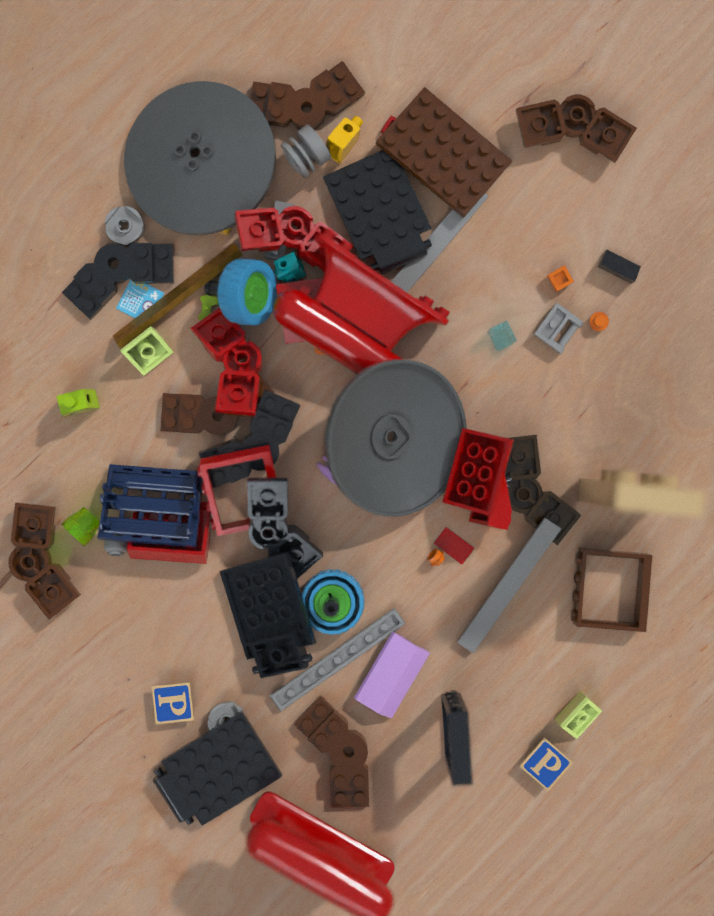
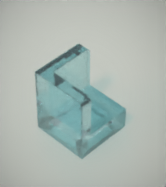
M508 321L487 331L497 351L517 342Z

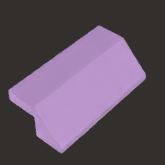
M392 632L354 699L378 714L392 718L430 652L413 644L404 636Z

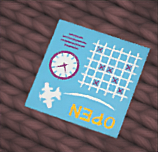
M130 280L116 309L136 318L160 300L164 292L148 284H135Z

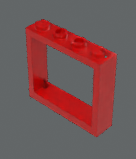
M269 445L200 459L197 472L199 478H203L202 491L203 495L208 497V501H206L207 511L212 513L211 526L213 530H216L217 536L249 530L250 518L225 524L221 523L208 469L263 458L267 478H277Z

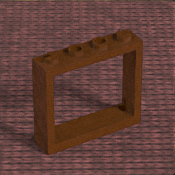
M579 548V552H576L575 562L578 564L577 571L574 572L576 590H573L572 601L575 602L574 610H571V621H573V624L577 627L646 632L652 555L648 553ZM587 555L639 559L634 623L582 619Z

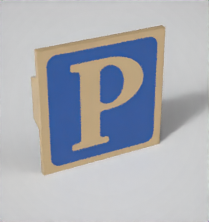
M190 682L152 686L156 725L194 720Z
M544 737L529 752L526 759L519 766L549 791L573 762Z

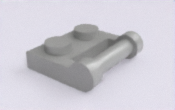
M556 303L533 335L550 346L558 354H562L565 350V345L584 323L560 304ZM569 320L572 324L560 341L556 343L554 341L555 337Z

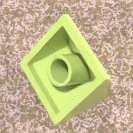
M151 326L120 350L143 376L174 353L158 331Z
M579 691L555 717V720L565 731L577 739L598 717L602 710Z

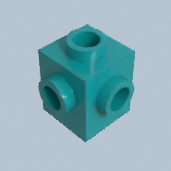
M295 252L284 255L274 261L276 268L274 274L278 280H282L284 283L297 282V280L307 276L302 261Z

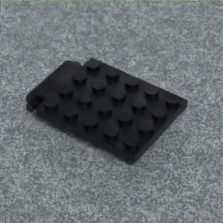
M381 150L323 176V180L360 260L362 261L373 256L376 263L369 266L374 271L379 270L381 275L427 255L426 249L431 247L432 244L430 239L423 241L420 234L431 230L430 223L404 168L385 151Z
M289 552L221 570L220 575L246 659H255L256 666L252 667L253 674L259 673L260 678H267L307 669L309 662L313 658L311 654H307L305 646L316 644V640Z
M240 711L163 758L161 763L166 771L163 772L160 766L154 769L156 777L152 781L179 823L186 821L187 825H190L194 822L192 816L195 815L200 824L204 825L281 778L282 772L244 712Z

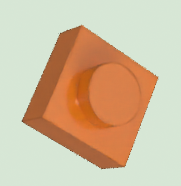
M565 265L547 275L556 292L574 282Z

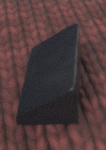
M609 250L605 251L598 265L599 268L631 284L636 281L641 267Z

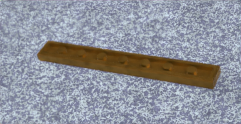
M234 243L115 333L113 338L120 348L124 347L222 272L230 262L239 259L243 255Z

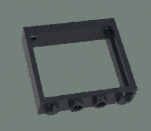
M451 690V692L441 694L445 762L452 786L473 785L468 710L461 693Z

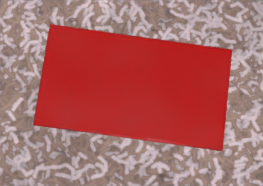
M447 527L444 528L433 543L462 565L475 549Z

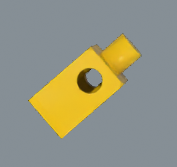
M354 116L351 120L344 118L327 137L326 147L331 158L338 164L342 163L359 139L360 127L363 121L358 116Z

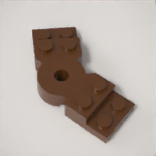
M341 61L329 71L326 69L313 78L310 88H302L297 91L288 84L276 82L267 84L253 81L251 100L262 111L269 125L286 128L292 122L299 130L306 124L315 130L323 124L326 114L334 117L365 95V91L345 63ZM307 106L312 108V110L309 113H304L302 111V109Z
M580 94L567 97L561 105L553 99L516 109L524 148L540 144L544 146L557 143L562 140L564 135L571 138L579 137L581 146L596 155L600 153L614 163L618 160L637 129L606 108L595 110L593 101ZM572 113H577L580 119H574Z
M259 374L260 390L257 406L265 389L275 393ZM163 393L160 431L200 434L205 429L211 434L224 435L236 427L238 417L247 418L249 415L223 413V419L216 421L214 414L216 412L217 396L205 400L201 395Z
M17 502L14 508L11 542L17 547L9 556V569L14 577L27 581L25 591L50 620L81 594L71 583V578L61 565L52 563L51 555L48 551V548L54 544L56 507ZM28 557L33 559L32 567L27 564Z
M320 695L294 722V725L308 737L307 740L321 753L330 754V759L333 763L330 767L331 808L369 807L368 766L365 764L368 755L367 741L360 732L348 730V721ZM349 746L352 747L354 751L348 754L345 753L343 749Z

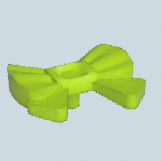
M209 295L200 297L202 302V312L198 316L200 321L212 313V306L219 304L216 297Z

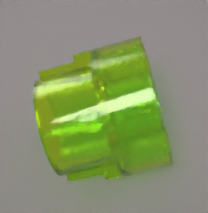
M82 507L77 513L69 515L61 525L85 547L96 534L95 532L99 528L100 521L85 507Z

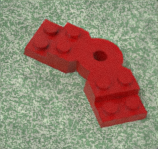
M299 206L287 207L280 214L275 208L235 211L234 214L241 251H276L283 244L288 248H297L298 256L312 267L318 266L323 271H325V256L322 248L314 240L315 236L318 233L322 234L327 228L336 234L333 240L335 243L339 244L340 241H347L325 223L317 222V224H314L312 215L306 209ZM291 225L297 226L298 230L293 229Z
M219 307L191 327L193 334L204 345L205 350L216 362H223L225 370L220 373L215 411L216 413L255 416L260 390L258 374L263 364L261 351L255 343L251 341L246 342V334L237 323L229 321ZM240 359H246V360H247L246 362H243V363L238 362Z

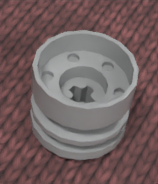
M308 124L297 131L299 142L293 137H289L290 145L286 142L280 144L289 164L303 178L309 176L306 167L311 172L315 171L312 161L322 166L331 159L327 147Z

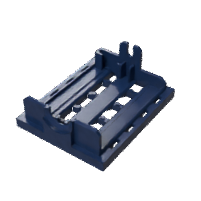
M109 464L107 482L102 485L104 495L101 494L100 502L103 506L97 538L109 541L196 547L203 497V478H199L197 471ZM112 489H123V495H116L112 492ZM128 489L142 490V497L127 496ZM147 491L162 492L161 498L147 497ZM166 492L180 493V500L166 499ZM192 494L194 498L185 500V495ZM109 509L120 510L119 518L108 517ZM125 511H138V519L124 518ZM144 513H158V521L143 520ZM163 514H177V522L162 521ZM189 515L188 523H182V516Z

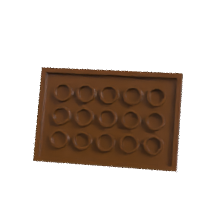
M425 87L375 143L463 218L512 163L510 158Z

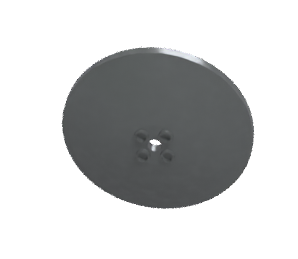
M209 81L184 83L166 90L153 99L135 120L128 135L124 153L127 183L140 208L163 227L187 235L215 234L235 226V211L256 209L263 201L272 183L276 166L274 136L268 121L259 107L239 90L225 84ZM194 149H200L199 156L191 157V152Z
M392 359L373 364L359 372L347 383L338 395L329 414L325 433V452L328 468L333 480L340 491L352 503L377 515L404 516L429 506L445 492L462 428L467 429L464 409L454 387L434 368L421 362L405 359ZM392 431L394 437L391 441H388L387 435Z

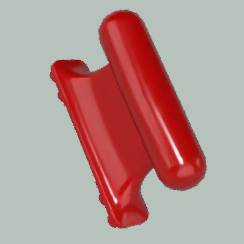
M327 228L322 234L318 233L314 238L322 248L325 256L324 277L315 298H311L300 290L288 289L276 298L273 305L275 320L280 325L356 375L373 364L386 360L403 359L392 352V350L408 332L426 323L446 326L449 322L446 318L450 314L447 309L441 306L440 308L435 307V309H432L431 306L434 301L425 295L424 297L420 296L419 299L412 297L362 263L356 256L350 253L353 245L345 240L340 241L339 244L335 243L333 240L336 234Z
M267 791L260 796L250 815V822L253 826L246 836V848L254 860L353 916H390L394 906V896L387 884L395 870L394 863L390 858L306 812L274 792Z

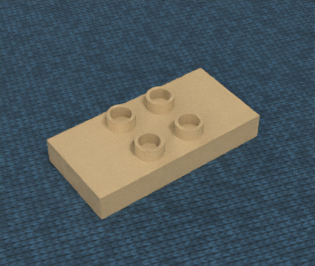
M601 469L600 480L583 478L579 480L577 501L631 511L703 518L706 491L677 488L678 477L641 474L640 484H636V472Z

